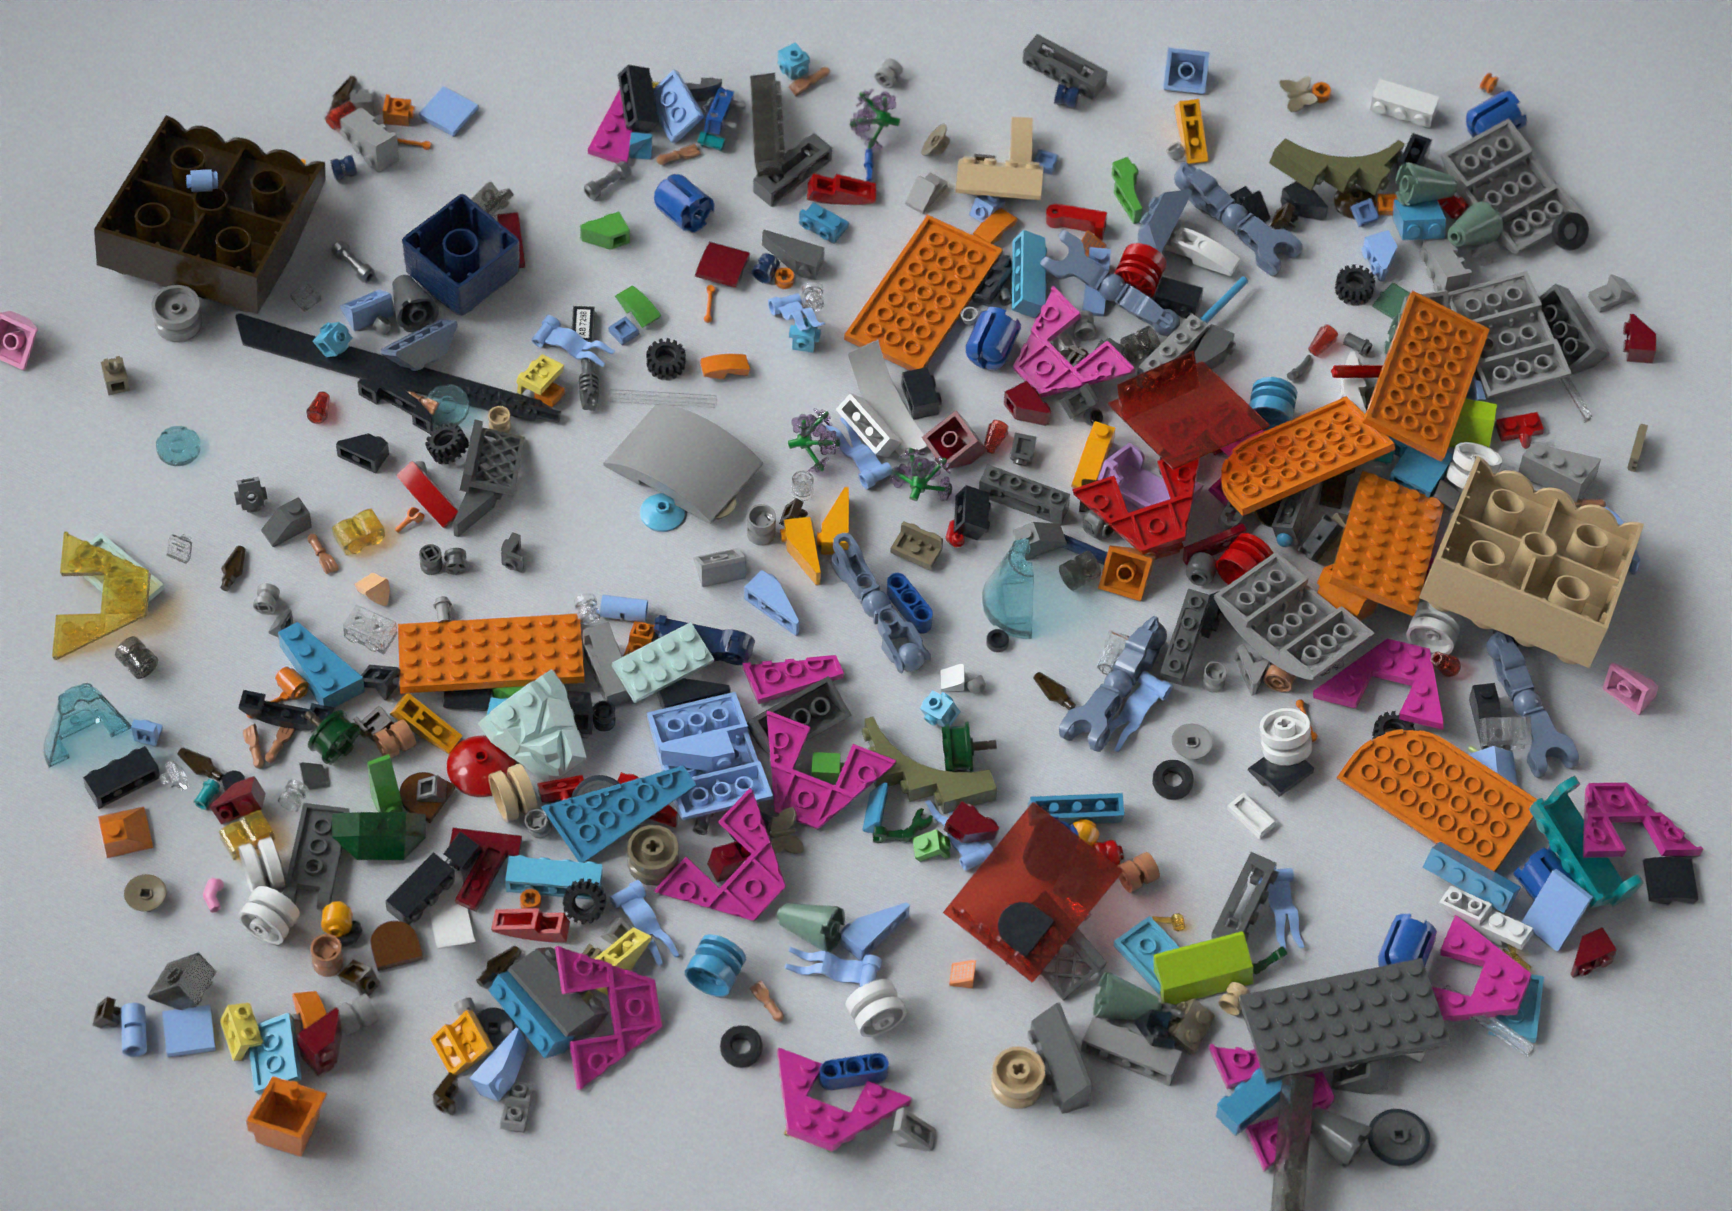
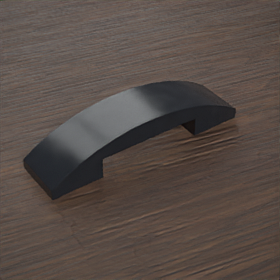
M359 379L357 382L358 395L376 405L383 399L412 415L414 426L429 434L433 431V422L429 412L411 394L389 383Z
M243 690L238 708L245 714L262 722L301 730L316 729L311 721L304 717L309 710L313 711L321 720L326 719L334 711V707L311 703L310 709L265 701L266 694Z

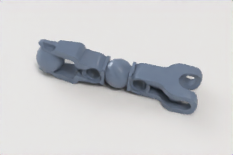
M1186 162L1180 164V168L1174 176L1175 185L1178 189H1190L1193 191L1189 201L1197 209L1204 210L1218 221L1222 220L1226 228L1235 230V235L1255 252L1256 264L1264 272L1274 276L1280 271L1281 261L1275 255L1276 253H1284L1291 258H1295L1302 253V243L1291 232L1284 229L1276 230L1270 228L1262 220L1253 216L1252 213L1248 214L1243 206L1234 204L1235 200L1218 185V181L1214 177Z
M1061 230L1059 238L1068 247L1067 257L1061 261L1044 257L1040 262L1045 270L1059 279L1078 278L1091 288L1099 291L1104 299L1115 301L1116 304L1139 320L1152 325L1154 330L1161 336H1170L1180 326L1179 316L1174 311L1162 309L1150 297L1128 283L1126 284L1121 276L1110 274L1108 270L1085 255L1082 241L1066 230Z
M849 533L838 534L833 541L835 553L831 559L834 571L842 581L848 584L854 595L860 600L864 612L873 618L874 624H877L878 632L882 637L881 648L889 660L895 664L897 671L902 674L904 670H918L925 660H931V654L922 644L923 640L915 626L911 622H905L898 612L893 609L889 596L880 591L879 584L876 585V579L867 566L862 551L853 536ZM845 541L850 547L848 550H843L839 543ZM889 620L892 623H885L884 621ZM906 637L910 643L903 644L897 652L891 639Z
M1151 617L1127 639L1123 652L1113 666L1114 671L1105 677L1104 684H1101L1087 703L1067 712L1059 726L1061 738L1072 741L1078 734L1088 732L1090 733L1088 735L1090 749L1096 752L1103 750L1111 739L1108 725L1123 703L1122 698L1131 692L1132 685L1135 686L1142 672L1153 667L1160 648L1166 642L1167 630L1159 622L1158 617Z
M1496 630V633L1487 640V653L1493 659L1498 681L1502 683L1511 702L1513 701L1515 712L1521 716L1520 721L1531 745L1527 755V763L1533 775L1537 778L1545 776L1548 768L1547 757L1559 758L1566 768L1577 766L1579 755L1574 742L1569 736L1556 731L1548 713L1545 711L1544 706H1542L1541 697L1534 691L1535 686L1525 665L1524 656L1510 635Z

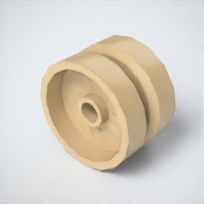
M520 763L509 767L507 776L502 771L489 774V784L494 801L506 823L519 817V810L526 815L530 810L538 809L531 781Z
M1025 1047L1005 1049L996 1057L992 1067L991 1090L995 1098L1002 1105L1013 1109H1022L1033 1105L1040 1098L1045 1078V1065L1041 1057L1033 1050Z

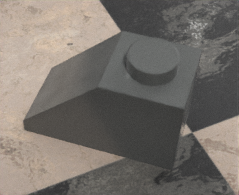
M298 497L280 506L261 531L271 546L275 547L312 528L310 512Z
M1032 522L1013 530L1018 547L1025 560L1067 544L1062 527L1057 523Z

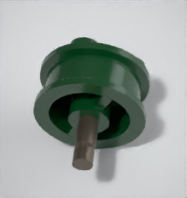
M311 710L304 716L316 727L308 741V748L322 755V761L325 764H333L342 754L347 756L353 750V743L362 731L359 724L356 722L351 723L346 718V713L343 710L333 712L324 720H321Z
M965 722L964 726L951 727L948 723L946 726L941 727L945 771L955 772V770L969 769L970 772H974L972 758L974 751L997 749L996 740L973 742V737H970L969 722Z

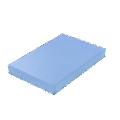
M674 69L653 89L654 96L656 97L659 122L670 142L676 144L705 116L679 71Z
M1555 869L1548 877L1521 923L1532 927L1533 933L1558 952L1566 943L1593 896L1559 870Z

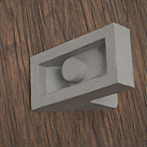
M374 89L352 90L350 93L352 112L363 108L373 116Z
M931 172L925 178L918 176L905 204L923 214L947 188L948 182Z
M1612 274L1609 276L1606 285L1592 290L1588 294L1589 300L1598 312L1636 297L1635 292L1625 279Z
M1245 645L1236 647L1234 660L1252 696L1257 693L1269 668L1270 661L1265 659L1255 662L1253 654L1251 652L1248 653Z
M905 1108L898 1109L893 1127V1132L897 1134L895 1145L932 1151L936 1129Z

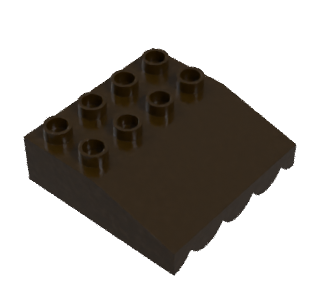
M166 115L94 228L97 266L150 281L163 287L172 285L186 286L195 291L199 298L213 300L236 307L242 311L258 314L291 259L326 181L325 162L312 161L305 165L296 155L283 149H273L268 153H264L256 143L249 139L234 137L224 141L216 131L205 126H192L186 130L180 122ZM190 170L217 171L218 189H213V191L192 192L191 188H187L186 175H190Z

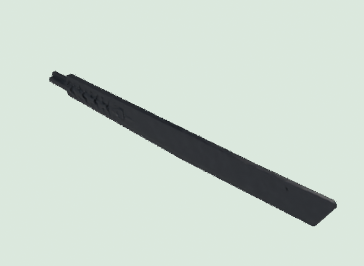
M241 313L235 316L244 346L356 378L382 381L405 391H413L418 394L488 411L493 407L503 406L509 410L510 416L530 421H535L536 418L554 423L560 421L561 411L543 407L542 401L539 399L426 367L420 370H411V368L399 366L384 355L349 346L343 353L337 356L326 357L313 342L317 336Z

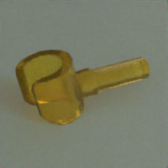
M1180 913L1173 914L1171 917L1152 916L1155 922L1172 924V928L1175 931L1185 929L1184 917Z
M1507 944V948L1511 952L1502 948L1504 953L1527 971L1532 968L1516 953V947Z

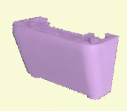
M1131 443L1126 444L1104 461L1098 480L1115 475L1128 513L1170 499L1164 480L1142 468L1145 459L1144 454ZM1197 481L1192 504L1198 498L1203 488V485Z

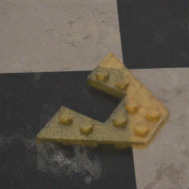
M64 531L60 574L62 576L104 575L100 613L56 615L52 651L54 660H58L146 617L151 579L149 570L136 566L126 559L123 560L114 556L111 552L95 547L90 542L83 541Z

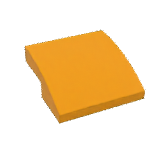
M466 1010L455 1022L445 1024L430 1038L447 1071L456 1076L469 1069L494 1049L473 1010Z

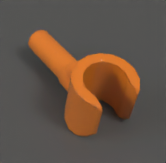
M416 507L409 508L407 511L408 517L395 528L396 532L399 533L412 521L417 523L423 521L425 515L419 512V509Z

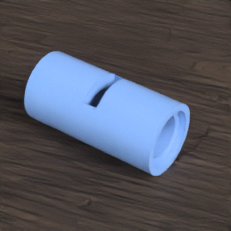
M602 595L600 617L624 618L629 621L646 622L648 600Z
M129 1003L121 1008L122 1053L129 1057H138L144 1055L147 1051L146 1010L142 1004Z

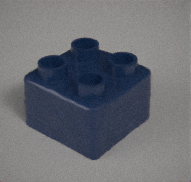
M465 194L456 196L402 239L406 272L446 307L460 316L472 311L473 308L514 278L519 272L518 238Z

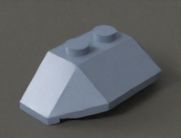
M1190 189L1164 192L1158 198L1155 196L1148 205L1149 211L1140 220L1142 225L1138 231V243L1147 244L1162 253L1193 191Z
M440 319L432 325L421 328L381 349V354L401 367L420 370L424 367L423 365L438 361L439 357L448 352L458 326L457 321Z

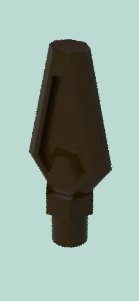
M349 76L332 95L333 100L329 108L331 114L335 115L338 110H341L343 103L350 100V93L354 90L357 82L355 76Z
M236 546L221 567L223 577L220 588L223 591H229L235 579L243 573L246 548L243 546Z
M1037 672L1033 676V679L1049 701L1058 702L1068 710L1075 708L1076 704L1066 694L1065 686L1041 672Z
M184 747L178 751L177 755L196 775H206L218 782L222 780L224 774L218 771L217 767L213 766L210 757Z
M514 945L488 960L486 969L476 980L477 984L483 987L487 982H491L497 977L498 974L508 972L509 967L513 965L521 954V950Z

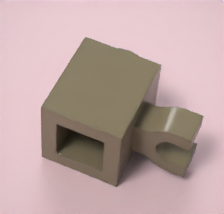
M116 356V359H103L101 367L108 395L130 391L123 358Z

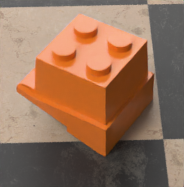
M1334 564L1324 567L1317 581V584L1320 586L1317 593L1336 609L1341 606L1344 607L1360 621L1375 611L1378 602L1329 584Z
M272 1076L246 1120L247 1129L254 1134L256 1143L302 1157L320 1116V1108L327 1093L299 1085L296 1081L290 1082Z

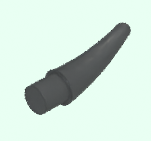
M1307 355L1300 365L1287 373V378L1290 381L1298 379L1304 373L1311 360V355Z

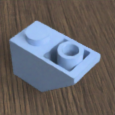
M1389 230L1365 237L1362 247L1364 258L1368 259L1372 273L1377 275L1380 282L1385 280L1395 260L1397 245Z

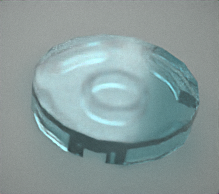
M453 384L440 385L429 393L427 398L440 403L435 414H430L435 425L440 427L445 423L447 426L449 423L459 425L466 419L470 403L466 393L460 387Z
M185 426L167 428L161 433L159 439L157 438L156 451L160 460L171 466H184L192 463L198 457L201 450L200 438L197 433L187 429Z

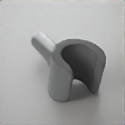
M1003 288L1000 292L999 300L1002 305H1008L1012 302V290Z

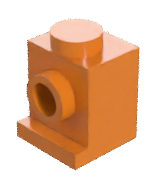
M386 94L382 110L383 123L409 127L410 118L414 119L415 106H412L411 99L390 97V94Z

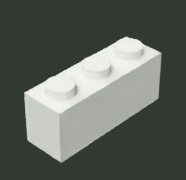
M1379 79L1372 96L1370 110L1398 120L1430 128L1437 111L1439 96Z
M849 394L836 409L876 455L888 458L902 443L862 397Z

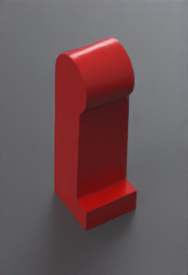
M1051 204L1046 208V224L1056 229L1064 227L1084 232L1088 230L1103 241L1107 225V212L1064 204Z

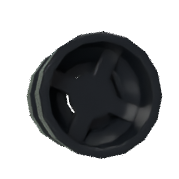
M605 700L597 702L593 706L594 727L602 732L613 729L616 723L614 705Z

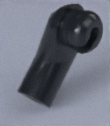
M352 921L351 931L346 935L337 937L341 947L352 946L357 942L363 931L360 922Z

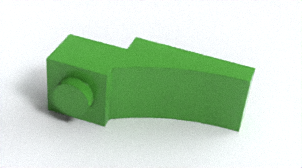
M1127 156L1112 163L1111 176L1115 180L1114 195L1132 223L1135 224L1140 222L1143 209L1134 189L1139 172L1136 164H1132Z

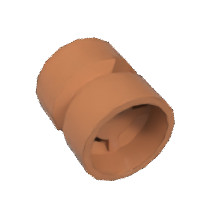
M1270 662V667L1267 669L1263 680L1269 688L1275 691L1288 692L1292 688L1295 675L1282 670Z
M403 719L392 724L390 730L384 728L373 735L376 746L382 756L389 754L393 758L399 755L400 750L405 752L416 746L413 732Z
M1148 852L1134 857L1133 862L1128 860L1116 867L1118 878L1124 889L1129 893L1143 887V883L1149 884L1160 878L1159 868L1152 855Z
M331 934L317 936L311 943L310 949L313 968L321 976H334L343 967L341 943L337 937Z

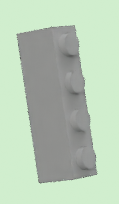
M1094 1017L1085 1033L1081 1046V1052L1170 1086L1182 1055V1052L1174 1046L1172 1049L1151 1046L1145 1037L1133 1033L1132 1030L1125 1027H1117L1105 1019Z

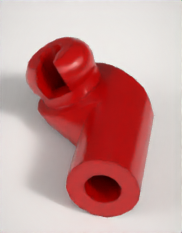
M951 520L945 539L952 547L959 548L965 543L963 534L954 533V520Z

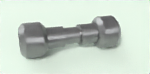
M621 161L604 178L585 184L584 192L586 196L590 199H595L601 195V191L610 183H614L619 179L625 180L631 176L630 166L626 162Z
M338 240L333 244L331 252L337 258H342L349 263L356 271L358 279L365 283L374 277L375 270L369 264H363L360 260L356 259L350 251V246L344 240Z

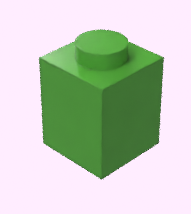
M813 752L812 777L836 785L845 764L840 762L841 753Z

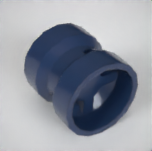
M1058 84L1054 104H1065L1069 108L1075 109L1080 88H1067L1066 85Z
M347 155L341 160L337 158L330 160L335 180L343 179L347 175L350 177L357 175L352 155Z
M763 253L758 260L759 264H756L752 269V275L759 282L767 284L772 280L773 273L780 267V262L772 254Z

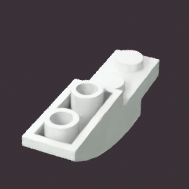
M1182 226L1178 231L1173 229L1163 249L1192 258L1194 265L1229 276L1233 274L1241 262L1237 255L1223 245Z
M1351 351L1345 365H1362L1360 359H1357L1355 351ZM1342 378L1341 398L1347 396L1364 414L1366 413V400L1364 396L1366 389H1368L1367 378Z
M1450 886L1439 901V905L1453 917L1455 915L1486 939L1500 946L1505 942L1522 950L1533 935L1532 927L1493 910L1491 903L1456 887Z

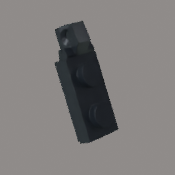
M1003 255L998 264L990 268L972 295L973 302L992 304L1012 273L1011 256Z

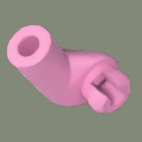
M211 878L207 881L203 892V898L212 913L221 909V905L216 897L217 891H221L224 887V883L220 878Z

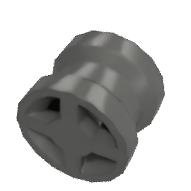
M450 548L445 551L444 560L446 561L445 571L447 573L459 575L467 571V562L465 561L467 557L464 549Z

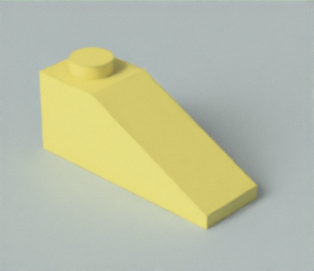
M633 927L595 959L631 971L651 942L652 936ZM607 987L596 989L608 995Z

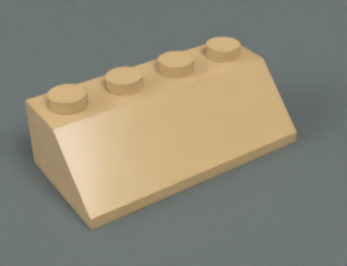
M965 156L963 159L958 160L955 193L1041 200L1043 166H1039L1037 162H1027V165L1018 164V161L1006 160L1005 163H1001L992 158L978 161L975 157Z

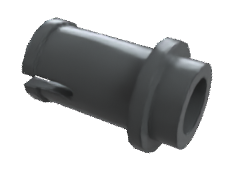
M1348 332L1343 340V345L1359 351L1360 355H1368L1372 348V343H1370L1369 339L1364 340L1351 332Z
M714 813L696 817L692 831L699 835L707 834L710 818L713 817Z

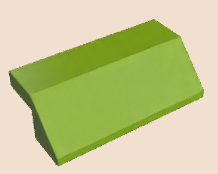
M1465 398L1448 447L1455 448L1459 443L1469 442L1489 448L1497 404Z
M1243 931L1153 955L1154 973L1160 983L1162 1003L1166 1002L1175 1005L1182 1001L1185 1002L1194 998L1198 999L1225 992L1232 982H1237L1243 986L1253 984V965Z

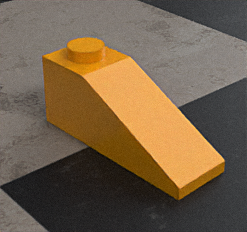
M1200 100L1178 101L1174 107L1181 143L1185 150L1186 162L1188 164L1208 162Z
M1094 422L1071 487H1080L1082 479L1098 480L1104 461L1107 460L1114 443L1115 427Z
M849 487L843 488L822 522L821 532H817V546H821V555H833L835 553L833 549L834 538L838 534L849 533ZM841 541L839 545L843 550H848V543Z
M811 517L784 520V529H780L781 542L786 543L788 553L814 584L820 585L821 571Z
M410 693L404 695L390 712V715L397 721L405 720L412 732L447 754L451 752L463 736Z

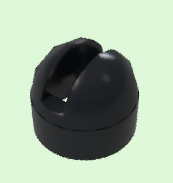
M1090 408L1084 413L1083 418L1086 424L1093 426L1095 421L1102 422L1103 414L1098 408Z

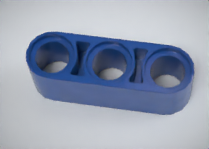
M901 573L891 574L887 579V595L890 601L907 622L913 623L918 633L924 634L929 632L932 628L933 619L931 607L905 575Z
M881 1053L827 1060L821 1064L819 1082L826 1090L863 1086L867 1081L875 1084L881 1083L888 1076L889 1061ZM880 1066L882 1069L876 1070L873 1067ZM850 1070H857V1071H859V1072L855 1074V1073H850L849 1071H850ZM832 1073V1074H834L835 1076H834V1077H828V1076H826V1074Z

